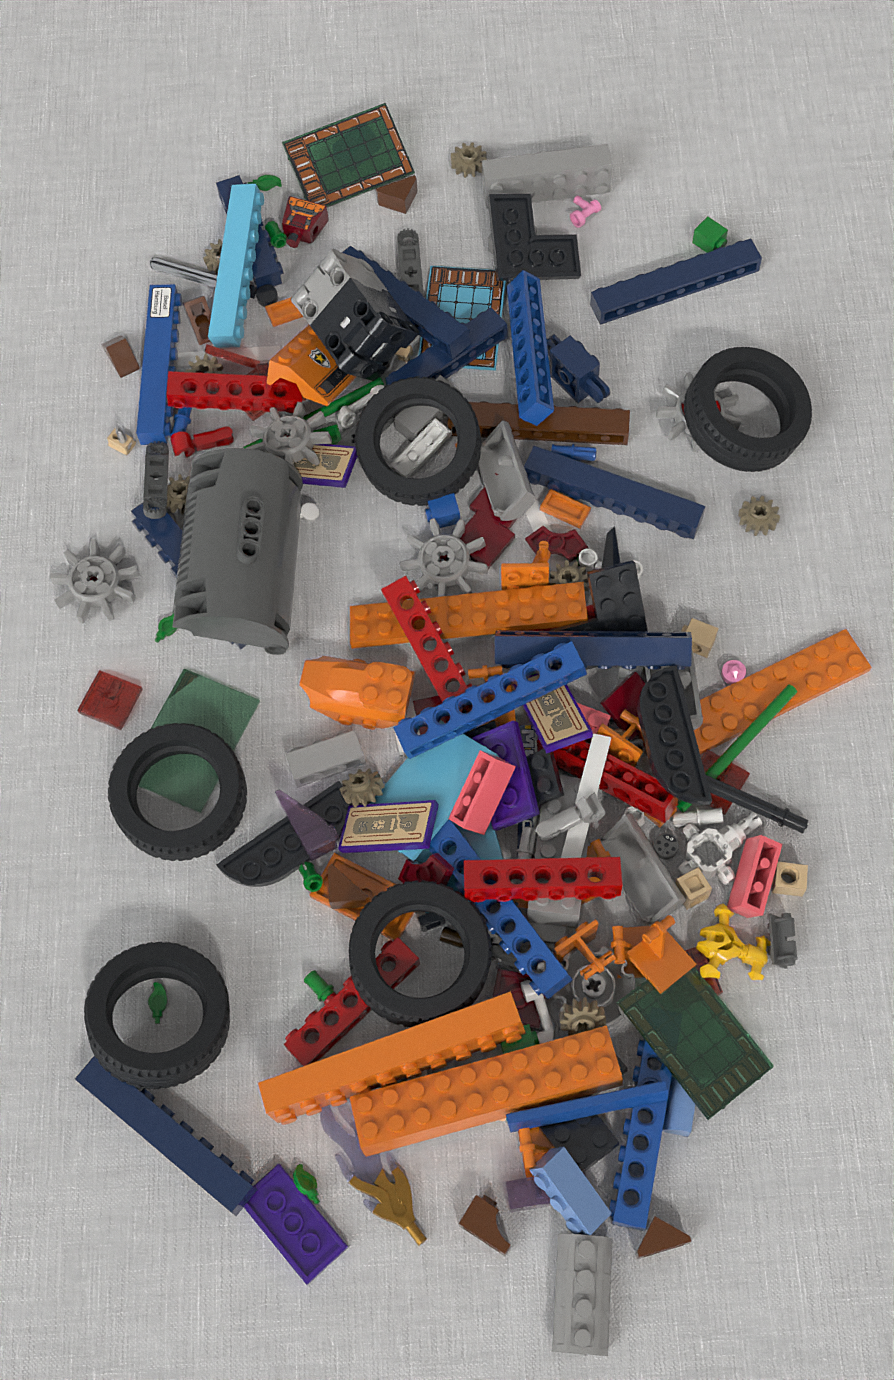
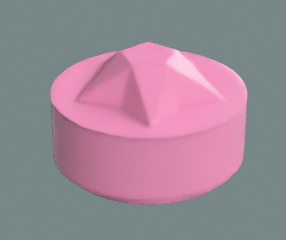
M738 660L727 661L721 671L722 679L730 685L741 681L746 675L744 664Z

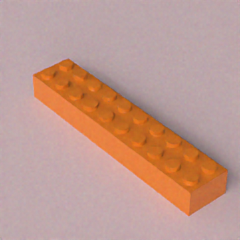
M511 992L261 1081L258 1085L266 1114L277 1123L286 1125L295 1122L300 1115L307 1114V1116L320 1113L325 1106H340L346 1103L347 1098H350V1096L372 1091V1089L378 1087L383 1088L397 1084V1080L405 1077L408 1080L417 1078L422 1075L424 1070L430 1068L433 1071L442 1069L447 1066V1062L455 1059L458 1062L467 1060L472 1057V1053L480 1050L483 1053L492 1051L497 1047V1044L505 1040L508 1044L519 1041L522 1038L521 1035L526 1034L513 996Z
M603 1026L350 1096V1102L360 1148L367 1157L507 1118L506 1115L509 1113L561 1103L623 1086V1079L608 1028Z

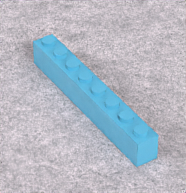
M256 184L232 185L208 333V338L215 348L240 347L241 339L244 338L243 325L244 319L247 318L246 305L247 300L250 299L249 285L253 279L252 265L256 260L255 245L259 240L258 226L262 220L261 206L264 205V195Z

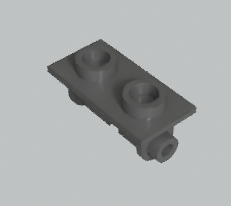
M770 913L768 914L769 923L767 926L771 942L769 955L773 965L788 969L787 966L795 965V961L798 960L796 941H787L788 937L795 936V920L792 918L791 913H782L781 917Z

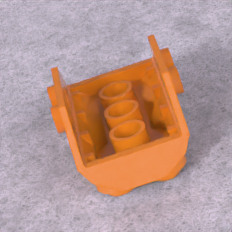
M322 656L317 659L305 660L299 686L307 693L310 699V708L338 721L340 724L347 726L358 724L370 730L376 728L384 729L396 726L399 721L406 718L416 671L409 670L401 665L383 662L366 663L361 659L347 660Z

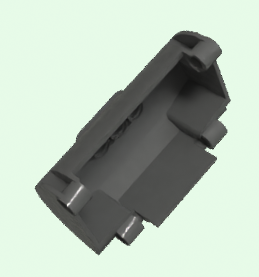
M245 448L217 449L199 455L192 460L173 606L174 628L188 630L193 636L263 647L265 652L272 655L286 653L289 647L287 635L291 627L302 496L300 491L303 487L302 476L292 464L270 453ZM245 530H249L253 532V534H249ZM243 551L249 552L252 556L244 554Z

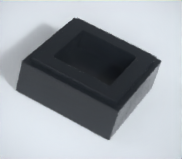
M430 912L419 916L418 923L421 931L426 932L444 925L445 919Z

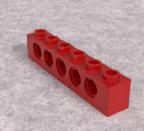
M168 371L167 401L168 406L175 408L193 407L197 409L215 408L220 410L238 409L242 411L260 410L270 412V408L274 407L277 411L293 413L297 402H302L303 404V396L296 383L283 378H279L272 385L267 384L268 376Z
M404 576L382 588L383 595L441 701L443 702L448 697H457L465 693V690L471 687L472 684L466 685L462 677L466 673L460 662L456 664L453 662L451 656L454 652L448 641L442 642L439 635L443 634L437 621L431 622L428 614L432 612L426 601L420 602L416 595L420 593V590L415 581L409 582L407 576ZM407 599L414 601V605L410 609L402 608L403 602ZM417 620H424L425 626L421 630H416L413 628L414 623ZM427 641H436V648L431 651L426 650L425 644ZM447 661L448 668L442 672L437 671L436 665L438 662ZM450 682H459L460 688L458 691L452 693L447 690ZM467 705V706H465V707L462 709V711H464V710H466V709H468V708H470V707H472V706H471V705Z
M539 738L537 740V752L544 749ZM580 741L553 751L557 767L578 778H582L590 744ZM607 753L599 789L666 823L678 805V798L667 792L656 778Z
M620 857L464 860L465 898L472 902H483L488 899H497L501 902L510 901L511 899L534 901L538 898L561 900L567 897H575L579 900H585L590 897L613 899L616 896H621L622 892ZM597 877L600 879V881L592 882L589 880V878ZM540 878L547 879L548 882L539 883L537 880ZM572 878L574 882L567 883L563 879ZM491 879L496 881V883L489 885L485 881ZM520 879L522 883L514 884L511 880Z
M399 937L394 941H387L382 946L381 953L376 957V964L382 978L393 989L420 965L419 958ZM391 961L396 964L395 968L389 972L382 969L383 964ZM352 976L343 983L344 988L337 994L334 992L324 1001L325 1006L318 1012L316 1010L311 1012L306 1017V1023L299 1030L295 1028L286 1036L285 1048L302 1067L319 1061L372 1011L371 1007L367 1006L360 997L353 983ZM348 997H356L358 999L354 1007L344 1005ZM331 1014L339 1016V1020L335 1025H327L325 1023L326 1018ZM316 1032L320 1034L319 1040L316 1043L310 1044L306 1042V1038L310 1033Z

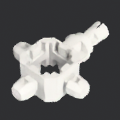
M752 812L737 824L726 825L719 831L707 828L700 834V830L694 824L689 823L682 829L684 837L689 842L685 850V861L679 866L678 873L683 876L699 867L706 879H710L718 874L717 878L722 883L729 884L735 879L734 872L730 866L727 867L731 861L732 852L742 845L746 835L762 825L761 819L759 817L755 819L757 814ZM708 841L711 844L714 843L718 851L723 853V858L710 866L703 865L700 858L694 854V849Z

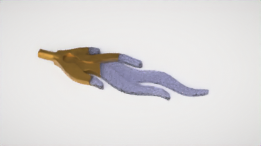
M330 1105L323 1107L320 1112V1119L324 1132L345 1151L353 1165L354 1172H351L343 1158L339 1154H335V1159L343 1176L356 1190L380 1202L377 1204L364 1199V1206L377 1217L397 1224L403 1230L406 1229L418 1246L423 1244L427 1238L415 1223L416 1219L413 1214L410 1184L404 1173L394 1162L392 1155L387 1153L386 1160L388 1168L395 1179V1184L387 1179L382 1168L379 1153L366 1157L362 1152L354 1116L345 1109L344 1105L338 1106L339 1114L354 1130L355 1137L348 1134L337 1123Z

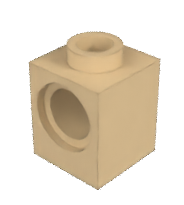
M692 618L688 626L684 624L681 632H691L692 652L708 658L719 628Z
M778 862L772 881V893L803 897L807 889L808 865ZM781 876H791L793 883L784 882Z
M699 867L677 878L675 882L686 898V901L683 903L686 910L707 900L712 890Z

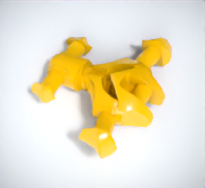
M724 903L716 906L714 915L719 918V923L702 928L700 936L706 938V940L699 941L696 946L697 950L710 960L708 964L700 967V975L702 978L720 979L721 973L717 970L719 965H724L728 960L737 957L742 960V963L752 965L751 972L747 973L751 980H763L764 975L761 974V971L768 961L766 948L771 946L770 940L762 935L755 937L756 946L751 944L745 945L736 935L734 927L729 926V918L735 913Z

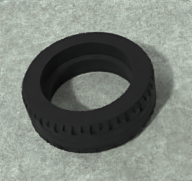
M753 347L728 348L711 356L691 381L684 397L683 409L686 425L696 444L716 462L731 469L744 472H760L780 465L804 440L812 421L811 399L799 374L777 355ZM735 381L749 384L763 392L773 403L779 415V433L774 437L757 438L746 435L732 427L724 419L717 407L714 396L715 387L723 382Z
M408 377L407 379H400L399 381L392 382L391 385L384 386L377 394L372 396L367 402V406H364L355 431V447L363 471L371 484L380 493L395 502H402L405 505L414 506L417 504L418 506H427L429 500L438 499L452 493L457 494L459 489H463L470 481V477L474 475L481 456V433L471 404L456 388L441 380L436 381L434 378ZM413 406H430L444 412L454 424L457 432V449L452 461L439 473L420 479L406 478L394 472L383 459L380 448L381 433L385 424L401 410Z
M172 723L151 728L134 738L121 751V755L117 757L112 767L113 770L108 781V801L111 813L117 825L131 843L155 858L160 857L162 860L169 861L177 859L178 861L192 860L194 857L205 856L210 851H214L223 845V842L233 835L235 828L239 826L243 818L242 813L245 811L247 804V784L241 765L228 743H225L224 739L218 734L212 733L211 730L202 726ZM178 754L197 755L214 768L219 779L220 793L214 809L201 822L187 829L165 831L153 826L143 817L137 804V789L141 779L154 764L164 758Z
M407 881L404 884H396L387 888V891L378 893V895L372 898L371 902L365 905L359 917L356 918L349 940L350 973L360 997L367 1006L371 1007L372 1011L396 1025L402 1024L404 1027H414L472 1006L480 995L489 973L492 958L491 938L488 933V927L484 918L480 916L479 910L472 902H468V899L462 893L453 891V888L444 884H436L433 881ZM409 912H431L443 917L457 930L463 943L464 963L459 976L449 988L431 997L415 998L397 992L384 981L376 964L375 951L381 932L393 919Z
M171 942L139 944L114 956L113 959L109 960L94 977L95 980L91 982L84 1005V1021L91 1050L100 1065L119 1081L138 1088L145 1087V1089L175 1087L178 1084H184L194 1079L196 1075L202 1074L221 1053V1048L225 1045L230 1027L229 994L221 973L216 969V966L196 950ZM156 978L174 979L187 984L197 992L203 1006L201 1026L189 1041L173 1050L149 1053L133 1049L119 1039L113 1025V1011L119 998L128 989L140 982Z

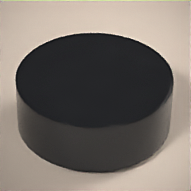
M263 285L257 289L256 297L261 306L265 307L278 301V293L274 286Z

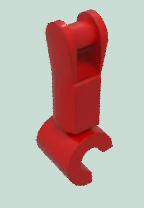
M227 426L213 431L194 434V439L187 432L174 433L170 439L175 457L184 452L186 458L194 454V448L197 451L216 446L231 445L234 441L233 431Z

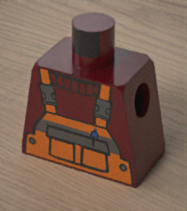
M289 196L282 220L283 232L287 236L286 243L292 248H297L300 241L309 244L313 243L329 220L327 206Z

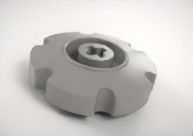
M587 945L596 958H600L609 950L612 952V955L614 954V950L602 946L599 952H594L591 946ZM577 948L566 954L563 958L566 963L565 970L573 980L553 995L554 1000H561L564 1004L572 1006V999L580 1002L586 997L588 1003L597 1000L598 1007H604L607 1028L622 1020L624 1012L619 1001L635 990L634 975L624 972L627 961L625 960L624 964H615V960H613L604 967L605 970L603 972H597L588 980H585L583 978L584 975L580 974V970H583L591 963ZM590 982H593L595 985L600 984L598 992L594 993L593 990H587L589 989Z

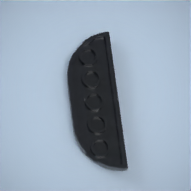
M677 665L666 667L653 674L640 692L637 703L638 719L649 763L657 781L671 795L690 804L710 805L712 798Z
M337 781L216 864L217 868L227 878L238 884L262 887L283 880L298 870L301 864L305 865L304 862H309L324 852L341 836L345 824L348 803L345 802L340 792V788L343 787L340 781Z

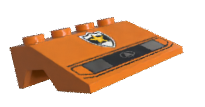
M308 325L269 360L267 384L272 385L279 378H283L296 383L304 398L328 406L356 376L343 372L337 366L334 358L311 326Z

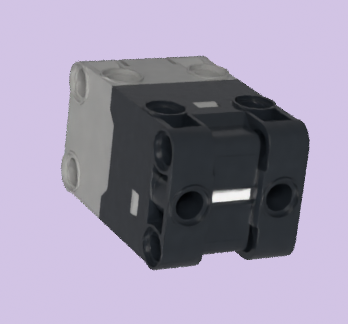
M332 249L291 298L292 303L298 308L334 358L337 366L343 372L363 379L375 381L380 378L390 367L389 360L401 347L407 348L420 333L374 273L372 267L366 261L341 253L336 249Z

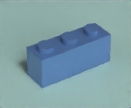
M565 1147L550 1149L536 1162V1167L529 1169L534 1176L537 1186L546 1192L552 1207L561 1213L566 1220L567 1228L573 1234L591 1235L612 1214Z

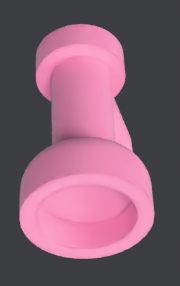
M579 195L576 196L573 202L583 210H575L570 213V220L575 227H582L588 216L594 212L598 213L601 211L600 203L596 199L589 203Z

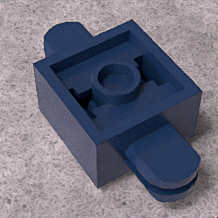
M552 334L547 339L548 355L550 356V376L577 403H580L588 396L597 403H600L610 395L608 385L599 378V360L596 356L590 355L580 341H576L571 335L561 341L555 334Z

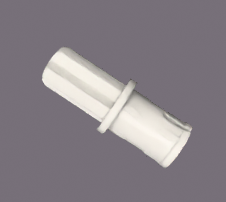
M696 808L695 811L676 812L673 815V824L675 827H680L692 823L698 825V828L706 824H723L722 808L706 810Z
M523 828L519 849H516V853H518L517 859H532L535 856L534 847L537 837L535 828Z

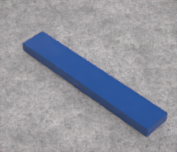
M660 1081L507 1114L506 1117L510 1133L522 1128L531 1129L668 1100V1090L666 1082Z

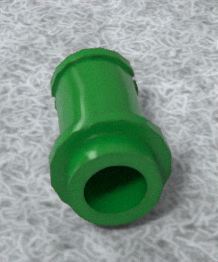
M268 222L265 225V229L271 238V244L276 248L284 247L287 236L281 232L277 222Z
M304 862L307 869L305 870L302 864L299 867V872L304 879L303 885L306 890L316 892L322 887L323 879L321 875L317 874L312 862Z
M316 970L311 971L304 978V983L316 993L319 1001L324 1002L328 996L335 992L334 986L332 984L328 985Z

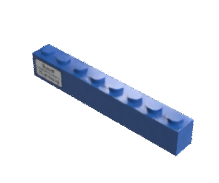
M175 284L149 286L136 431L141 445H148L151 442L153 443V441L167 444L168 436L172 433L169 417H173V407L168 406L167 382L168 371L176 372L174 361L178 359V352L175 344L179 342L177 324L181 322L178 307L182 306V295L177 292Z

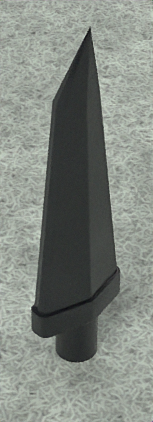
M615 526L606 535L602 568L620 564Z

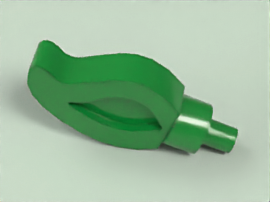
M263 175L258 179H253V182H248V184H256L259 190L262 191L271 190L275 186H282L281 179L273 175Z
M174 614L161 619L155 642L159 643L166 636L175 633L177 628L173 627Z
M154 982L155 990L148 999V1005L152 1011V1018H155V1024H160V1018L163 1017V1012L168 1004V998L164 987L160 983Z
M302 1164L297 1165L293 1172V1180L297 1189L302 1194L307 1195L315 1204H318L320 1200L318 1199L319 1193L316 1190V1178L304 1171Z

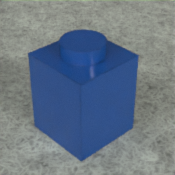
M454 493L428 501V509H425L427 522L435 518L440 528L457 524L460 520V511Z

